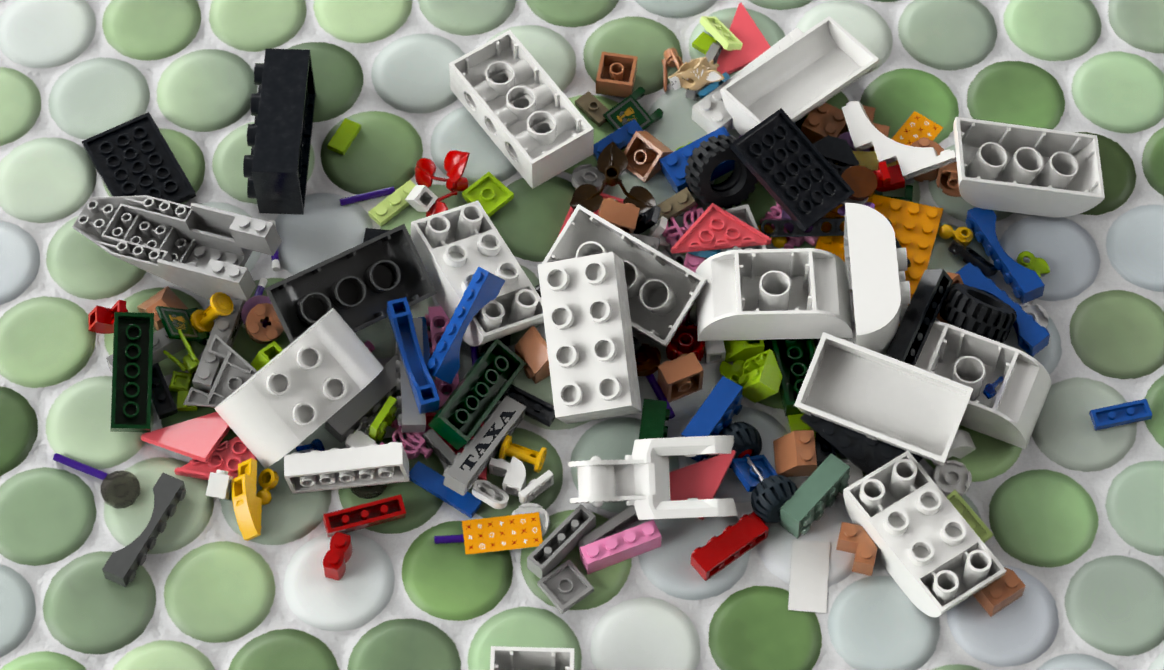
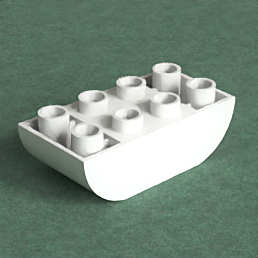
M478 200L411 222V239L437 292L434 297L450 320L478 266L505 280L497 298L481 308L471 320L462 339L466 344L473 347L544 323L541 297Z
M815 248L730 250L707 258L696 269L695 273L707 280L696 298L697 341L821 339L823 332L838 338H853L847 266L840 257L831 252Z
M935 321L915 367L974 388L961 420V426L1026 450L1051 387V378L1047 370L1035 358L1019 349L956 326Z
M909 451L904 452L844 489V502L852 523L864 528L878 547L876 558L910 601L930 617L942 615L1006 573V569Z

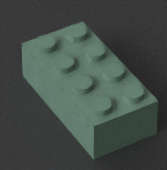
M831 453L796 490L794 496L792 495L780 508L781 521L779 525L797 539L801 534L805 535L810 530L813 521H818L822 517L824 509L834 504L838 493L843 494L844 489L849 486L850 467Z

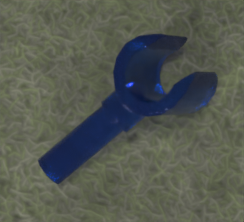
M1002 376L994 383H988L985 386L983 394L987 399H991L997 394L995 388L1004 380Z
M314 439L308 445L296 446V451L307 449L325 451L320 439Z

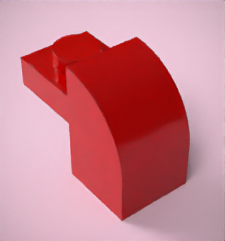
M886 161L878 163V170L873 171L878 181L877 191L887 192L905 187V179L899 164L887 167Z
M118 300L111 309L96 306L88 314L89 331L100 334L114 333V312H128L126 301Z

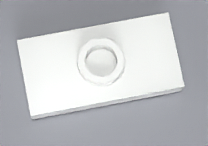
M548 470L539 478L532 479L527 487L519 492V502L521 504L529 503L554 484V474Z

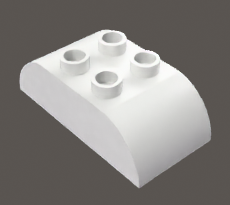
M962 117L955 118L953 129L959 192L961 197L969 204L982 209L1057 218L1086 212L1097 206L1105 198L1097 135Z
M845 203L844 256L848 270L853 329V338L851 340L854 344L886 355L908 308V304L911 302L909 280L906 281L905 278L907 250L906 248H896L894 229L880 212L866 205Z
M578 204L542 263L614 252L624 261L632 328L667 347L707 280Z
M332 308L214 409L263 467L268 468L292 451L376 378L384 367L338 312Z

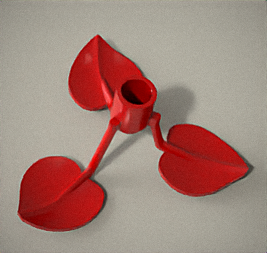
M451 150L447 153L444 160V168L448 172L447 176L449 179L434 176L436 165L431 159L421 158L417 161L415 179L418 185H425L429 188L433 180L446 182L447 189L452 191L438 198L426 212V217L448 210L446 204L440 201L457 195V192H463L468 188V180L462 177L467 165L469 152Z

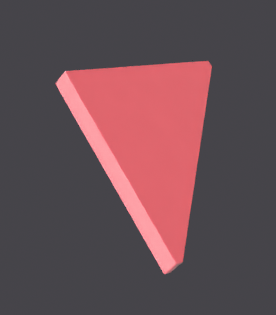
M739 3L729 29L743 43L741 50L728 51L722 47L717 60L719 64L717 71L721 74L726 71L728 74L739 71L770 48L769 43L742 3Z
M712 203L674 244L670 252L676 254L728 249L734 246L769 245L772 243V238Z
M217 412L144 433L141 435V439L144 442L206 463L231 428Z
M236 436L229 441L226 440L219 444L206 463L192 459L186 465L180 468L177 467L175 474L209 481L210 472L216 473L218 469L228 471V475L233 476L234 479L238 477V464L251 458L257 460V458Z
M732 450L731 454H720L669 472L671 501L687 500L688 498H697L698 500L714 499L737 452Z

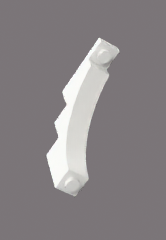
M850 101L846 103V106L841 107L854 148L857 151H862L874 146L879 163L886 161V164L898 160L902 175L906 180L956 162V152L954 150L947 149L938 155L933 147L908 146L886 137L875 128L859 101Z

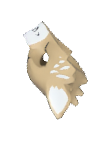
M707 57L693 58L691 61L685 62L677 72L668 77L674 90L685 88L692 91L701 90L708 84L725 78L717 71L719 64H713L714 60L708 62Z

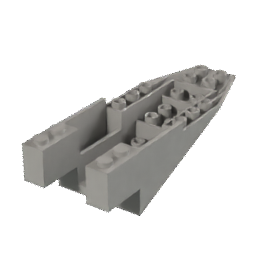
M148 195L90 198L72 226L76 231L112 256L208 300L216 292H222L227 296L248 301L256 285L248 268L244 267L253 251L274 256L282 242L272 222L196 203H191L188 206Z

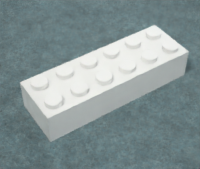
M390 442L382 445L370 444L364 447L351 446L345 449L332 448L327 451L313 450L308 453L294 452L290 455H284V477L292 494L409 482V459L402 442Z

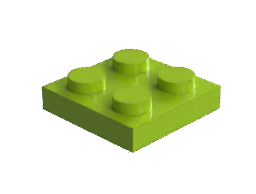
M487 172L461 193L462 198L468 203L478 200L488 217H491L514 198V193L490 172Z
M389 396L370 425L369 437L375 440L376 443L378 440L382 441L386 434V427L388 425L391 426L392 422L395 421L397 399Z

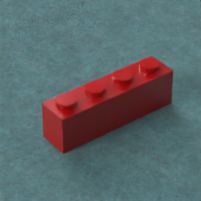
M400 494L323 514V521L329 538L336 532L344 534L405 518L406 510L402 495Z
M754 511L749 515L745 514L739 519L738 523L726 527L718 537L714 536L705 546L696 548L691 554L690 564L706 581L766 539L769 528Z

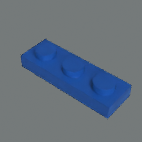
M633 119L595 143L593 156L598 160L603 149L611 142H614L619 149L623 150L627 147L635 132L643 131V129Z
M1146 399L1090 410L1089 413L1095 431L1152 418V413Z

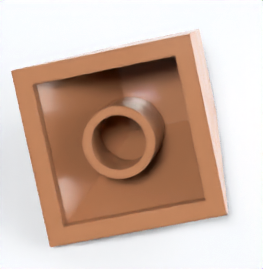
M168 286L137 306L141 313H154V328L157 331L164 328L155 309L157 306L188 309Z

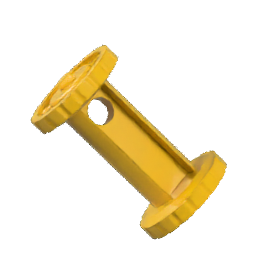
M216 292L211 296L208 308L205 310L198 309L192 313L190 317L192 326L198 332H210L214 326V320L218 316H228L233 312L234 304L225 293Z
M507 435L502 443L499 458L505 460L507 456L516 457L520 461L534 465V472L539 473L546 459L547 448L542 447L538 452L512 443V436Z

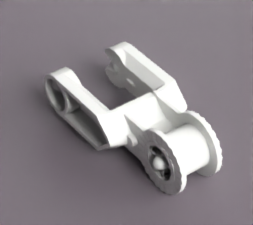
M734 436L639 439L634 442L632 455H625V460H601L599 456H593L587 461L568 462V467H577L579 498H570V504L592 503L594 507L599 508L603 503L627 501V505H634L638 520L738 516L733 498L701 500L688 498L687 500L671 501L669 456L695 457L696 455L731 454Z

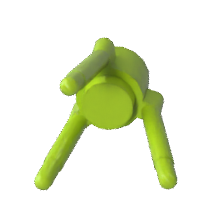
M178 330L189 354L183 357V363H181L168 351L164 350L163 353L176 363L183 372L187 370L189 373H193L197 370L200 361L182 331Z

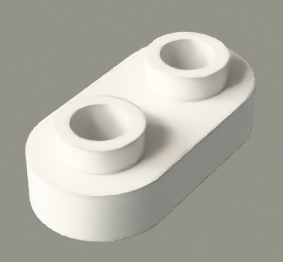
M477 480L473 483L472 494L476 498L495 509H503L507 506L509 496L505 491L486 480Z

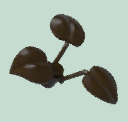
M611 142L603 149L597 160L599 171L605 175V180L602 181L600 190L597 191V188L592 184L580 185L573 193L570 206L575 209L579 204L591 212L597 211L603 201V197L599 194L603 192L606 184L609 186L619 184L623 193L627 196L623 204L632 203L636 205V207L640 208L639 215L655 206L656 202L653 195L644 187L633 186L629 193L626 191L622 180H620L619 173H622L627 168L628 158L614 142Z

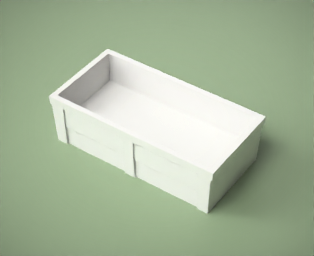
M823 332L794 406L804 414L814 415L864 434L867 438L885 442L943 466L974 388Z

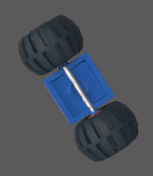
M746 422L729 424L717 435L734 436L732 450H735L737 453L729 468H732L747 492H752L751 506L757 516L769 523L780 522V508L792 495L794 496L798 489L796 484L789 478L778 475L764 455H759L762 450V439L755 427Z

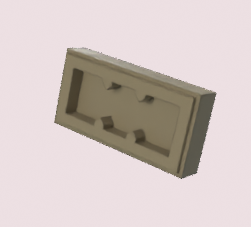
M589 91L575 100V105L597 126L600 127L607 122L603 114L609 110Z

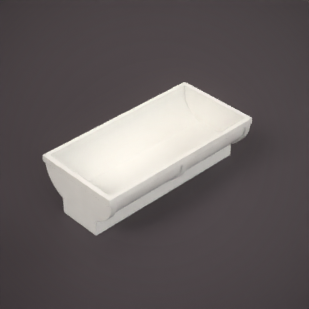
M829 16L721 88L720 93L722 94L727 111L733 118L732 127L743 136L780 108L783 109L794 123L813 109L822 106L830 98L860 79L864 74L873 71L877 67L879 59Z

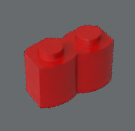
M336 532L332 536L330 550L323 559L325 577L339 581L344 576L346 562L352 555L350 535Z

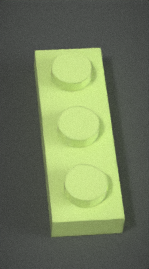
M701 16L699 23L725 50H741L743 43L717 17Z
M411 180L407 181L368 212L369 216L382 227L410 205L405 198L416 185Z
M956 490L946 496L983 543L994 536Z

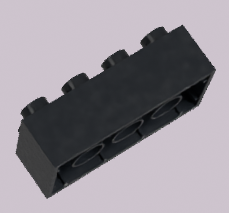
M265 49L264 63H255L254 83L259 85L258 93H252L251 115L255 116L254 124H248L247 145L252 146L251 155H245L243 162L244 178H248L247 195L248 198L257 199L259 213L304 215L316 99L310 50Z

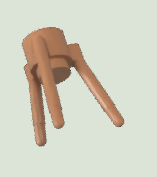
M669 48L663 54L665 58L662 60L665 92L667 91V65L677 67L679 70L680 66L684 64L675 48Z

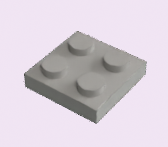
M567 560L537 582L538 587L561 614L594 592V587L570 560Z

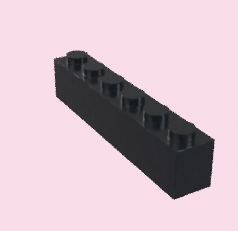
M944 269L924 271L886 356L915 366L953 282Z

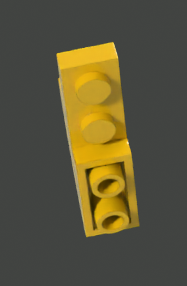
M252 458L238 464V477L231 480L234 512L241 534L246 541L261 535L262 499L256 497L257 460Z

